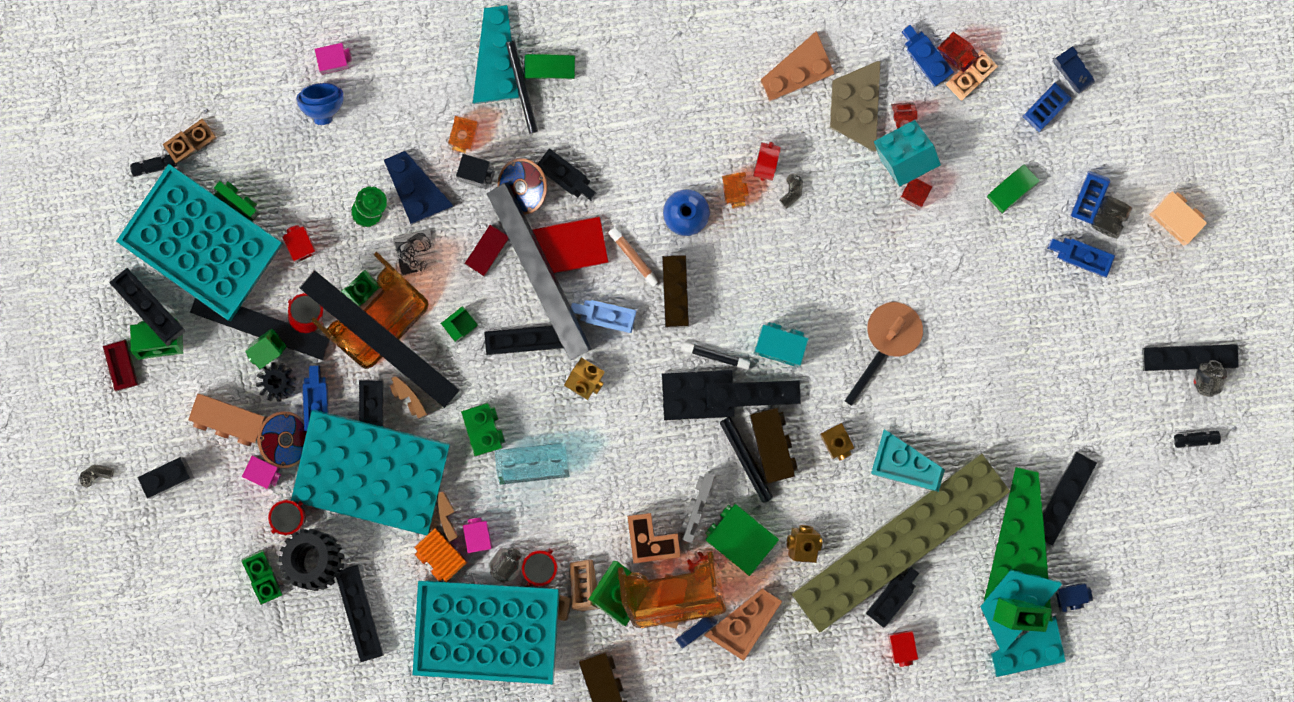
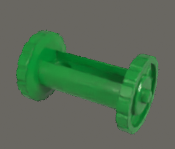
M374 186L364 187L358 192L351 208L352 219L357 225L368 228L375 226L380 221L382 213L387 206V198L384 192Z

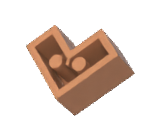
M651 513L627 516L633 563L681 557L678 533L654 536Z

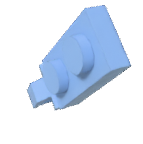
M585 300L584 305L571 304L574 314L581 315L580 321L632 333L637 310L594 300Z

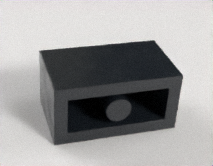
M462 154L456 174L458 181L486 189L487 184L491 185L495 171L490 161Z
M179 457L137 477L147 499H152L195 479L185 457Z

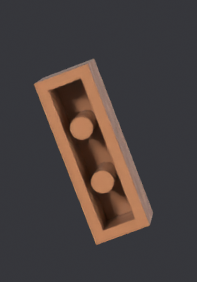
M197 393L188 420L194 422L193 427L204 431L207 430V427L215 429V435L227 439L229 435L238 438V443L251 447L252 443L258 444V432L267 417Z

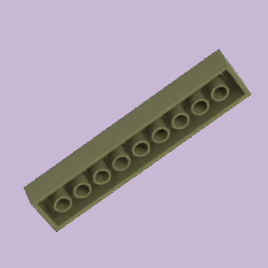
M982 453L978 454L941 482L939 492L932 490L926 492L790 594L820 633L1007 495L1010 490Z

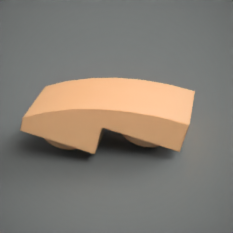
M981 50L946 85L962 101L998 66Z

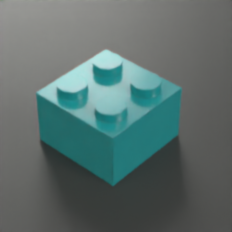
M915 120L873 141L881 162L899 187L941 166L933 143Z
M768 322L767 326L762 325L753 354L797 368L801 366L809 339L804 337L805 333L795 329L786 332L781 330V325Z

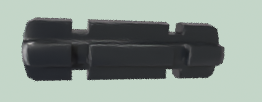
M165 155V158L160 156L144 160L141 164L140 162L131 163L130 170L132 175L136 177L143 175V172L149 174L162 171L168 164L174 167L177 164L170 155Z
M1209 431V434H1206V432L1187 433V436H1184V434L1174 435V445L1176 448H1185L1186 445L1188 447L1207 446L1208 443L1211 445L1221 443L1219 431Z

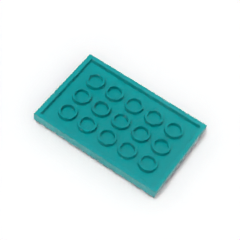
M170 164L167 165L116 240L121 246L228 321L233 319L284 244Z
M312 410L291 501L296 503L301 501L303 505L427 536L430 531L450 444Z
M419 580L412 675L553 685L559 589Z

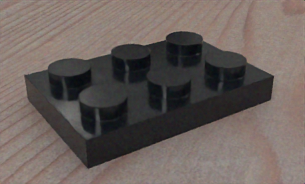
M732 370L662 373L664 421L735 417L734 407L707 408L706 384L733 383Z

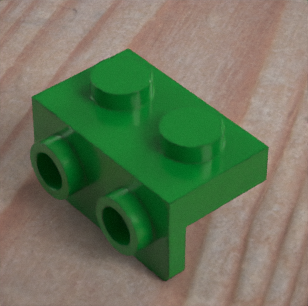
M219 181L214 187L217 190L214 194L252 222L260 214L255 209L257 204L247 196L243 199L236 193L239 189L227 181L226 184H223Z

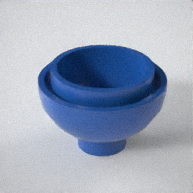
M317 83L302 89L297 95L296 100L299 109L305 115L313 118L315 124L326 125L333 121L332 116L340 110L344 94L342 89L333 84Z
M690 189L674 192L666 200L663 208V218L667 227L675 234L681 236H692L702 231L707 225L710 216V209L706 199L700 193ZM689 207L691 214L688 216L683 215L682 209Z

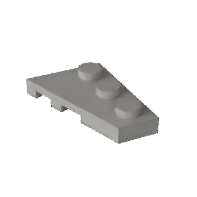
M705 473L704 477L699 476L695 489L699 490L696 499H691L687 510L691 512L689 521L684 520L680 530V534L684 535L682 540L689 543L693 542L695 530L715 477L712 474Z

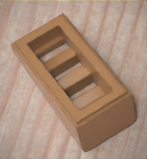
M593 560L571 562L572 609L577 611L599 609L588 600L597 587ZM586 569V573L579 574L578 570ZM587 579V582L580 583V580ZM582 589H587V592L582 593Z

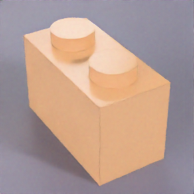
M1170 192L1149 215L1184 246L1189 244L1207 223L1203 220L1205 218L1204 215L1196 208L1192 210L1186 204L1187 200L1180 193Z

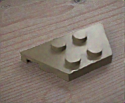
M880 61L871 63L832 81L830 129L845 135L848 139L861 144L871 152H876L873 141L877 140Z

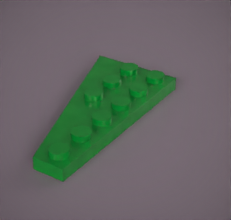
M1015 467L984 601L1011 569L1023 572L1024 574H1033L1049 579L1040 478L1037 471ZM1051 598L1043 607L1051 609ZM1051 611V615H1050V619H1049V621H1051V622H1053V620H1052V611Z

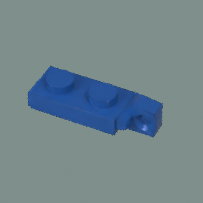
M911 25L903 29L902 34L908 40L904 44L907 52L934 87L954 73L922 31L917 34Z
M1064 238L1063 242L1052 239L1047 248L1059 253L1057 258L1063 262L1107 278L1115 258L1113 254L1074 239Z
M310 365L309 378H304L303 407L305 431L308 429L312 410L329 413L326 377H321L320 365Z

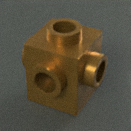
M581 357L571 371L564 386L588 400L592 393L598 394L604 382L601 381V378L605 371Z
M800 525L799 528H792L791 535L787 537L788 556L797 562L817 563L818 551L822 549V538L812 526Z

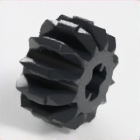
M271 362V371L267 366H264L262 369L266 374H257V377L263 379V382L256 383V387H265L260 391V395L264 396L269 392L267 400L272 401L274 396H276L277 402L282 401L281 394L286 398H290V394L286 390L295 391L296 387L289 384L290 382L297 381L296 377H288L293 370L289 368L284 372V363L279 365L278 370L275 362ZM274 376L282 380V384H278L279 388L271 385V380H275Z

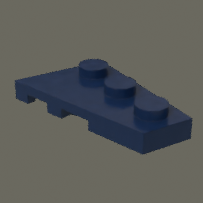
M406 151L384 159V163L411 225L454 207Z

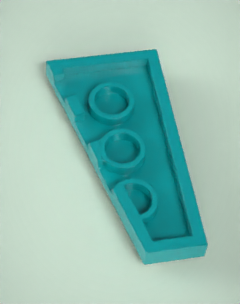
M507 5L484 8L472 104L519 99L506 42L512 41Z

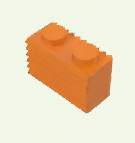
M434 528L414 547L417 550L415 556L423 564L428 562L433 569L430 572L438 581L442 579L445 582L449 581L468 563L437 528Z

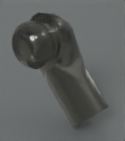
M794 173L790 174L786 180L789 184V192L779 200L786 209L802 196L803 180Z
M96 464L82 471L79 476L81 486H92L93 481L98 477L112 480L114 468Z

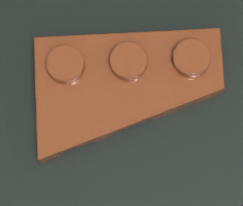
M817 31L761 79L769 102L835 74Z
M762 588L705 633L704 636L744 661L782 601Z

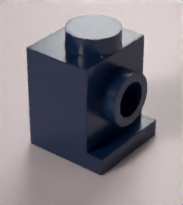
M1085 583L1059 587L1056 591L1060 612H1067L1068 606L1070 610L1084 608V603L1093 601L1091 588H1087Z

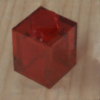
M952 32L937 48L946 62L962 73L980 57L971 43L955 32Z
M916 178L906 184L899 200L920 210L932 186Z

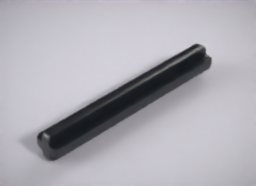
M727 417L723 419L720 425L761 502L766 503L770 501L773 495L732 418Z

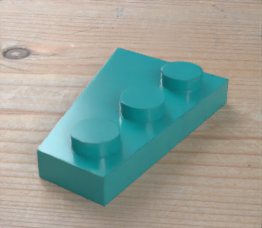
M884 429L871 474L939 492L945 469Z
M1052 616L1053 622H1048L1046 632L1028 631L1016 638L1004 653L1000 649L990 653L995 676L1000 677L1066 662L1056 616Z

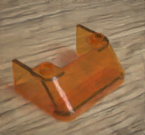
M376 251L374 256L385 266L377 277V284L383 290L370 302L364 311L400 339L427 311L429 303L413 285ZM315 317L311 319L334 344L362 368L369 369L382 358L380 354L340 321L335 320L326 328Z
M707 552L708 560L700 561L694 567L693 573L649 580L647 576L639 572L626 576L623 567L618 568L621 600L632 625L636 628H648L723 614L726 611L719 569L713 552Z

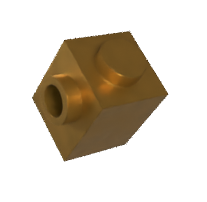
M842 423L820 433L832 459L837 457L841 461L852 455L850 450L854 449V446Z

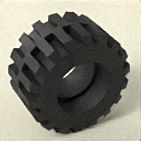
M302 529L300 533L294 532L291 534L292 539L287 538L284 541L286 546H281L280 551L283 554L279 556L278 560L282 562L279 568L280 571L285 572L283 575L285 580H289V583L293 586L312 591L327 589V584L333 585L335 583L334 578H339L341 575L339 573L340 568H344L341 559H345L344 554L340 553L342 547L336 543L337 540L327 533L313 529ZM316 547L319 553V562L316 568L308 573L304 566L305 556L312 548Z

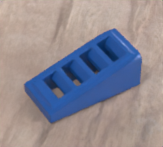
M1054 83L1022 117L1040 132L1072 98ZM1053 90L1063 99L1061 103L1051 95ZM1046 98L1050 99L1057 106L1055 110L1045 101ZM1040 104L1051 113L1049 116L1038 107ZM1034 110L1045 119L1043 122L1033 114Z
M1088 171L1071 216L1093 225L1110 184V179ZM1090 180L1103 184L1102 188L1089 184ZM1089 189L1099 193V195L1096 197L1085 192ZM1085 198L1096 203L1092 206L1082 202V200ZM1079 207L1092 211L1091 215L1078 211Z

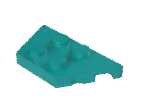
M1011 569L985 599L980 607L1002 653L1008 649L1023 630H1011L993 621L998 598L1017 599L1044 606L1062 585L1060 581L1041 578L1033 574L1028 575Z

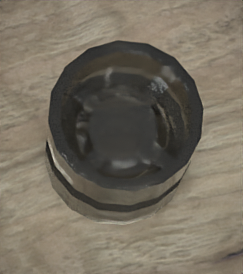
M1105 196L1099 207L1102 212L1096 214L1091 227L1104 235L1118 239L1124 228L1122 222L1128 220L1133 208L1116 198Z

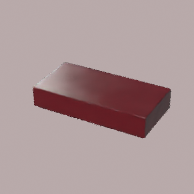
M489 225L464 264L485 277L508 242V236L492 225Z
M127 340L103 346L114 391L117 392L139 386Z

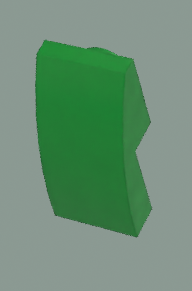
M526 54L524 55V78L575 79V55Z
M1023 164L991 191L987 198L1003 214L1015 205L1022 196L1037 186L1040 180Z
M364 270L347 287L343 288L341 292L361 307L381 286Z
M263 549L242 558L241 562L261 605L283 595Z

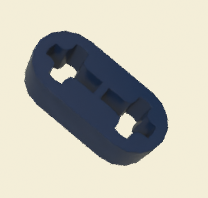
M712 613L707 614L675 639L682 649L713 627L717 620Z

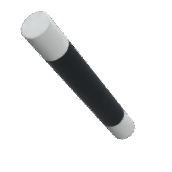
M684 341L681 347V351L746 370L749 369L751 362Z

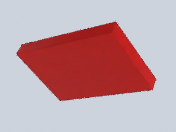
M600 217L532 229L554 274L609 263Z

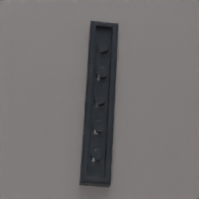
M197 298L194 299L190 310L192 314L256 337L262 336L273 328L287 348L320 360H324L331 338L315 332L301 333L296 331L287 322L242 306L231 321L226 320Z

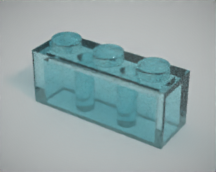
M565 442L495 450L496 472L499 485L570 477L569 459Z

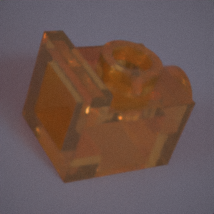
M458 116L454 117L448 141L453 151L463 154L466 153V150L472 152L479 127L477 121ZM465 131L467 136L464 139L458 138V133Z
M745 172L725 175L721 178L726 206L731 205L732 209L746 207L745 197L749 196L747 182L742 183V180L746 178Z

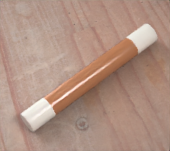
M616 227L611 229L608 234L651 286L654 287L660 282L659 279Z

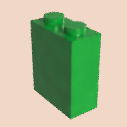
M728 504L720 514L722 520L717 525L713 522L705 532L708 536L705 540L750 576L779 539L737 504H734L732 507Z

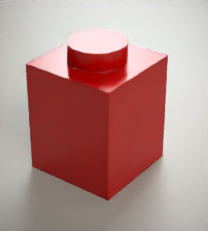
M292 226L286 230L287 234L282 236L295 263L318 254L304 226Z
M908 630L888 634L893 663H899L900 667L913 665V660H918L913 631Z

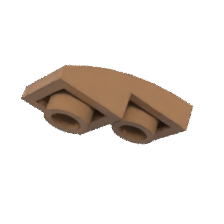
M201 119L184 132L180 131L162 145L177 164L216 140L217 137L204 119Z
M398 377L391 378L393 384L390 385L394 397L399 396L401 401L410 398L411 402L407 404L412 416L417 415L418 419L428 416L425 407L415 392Z

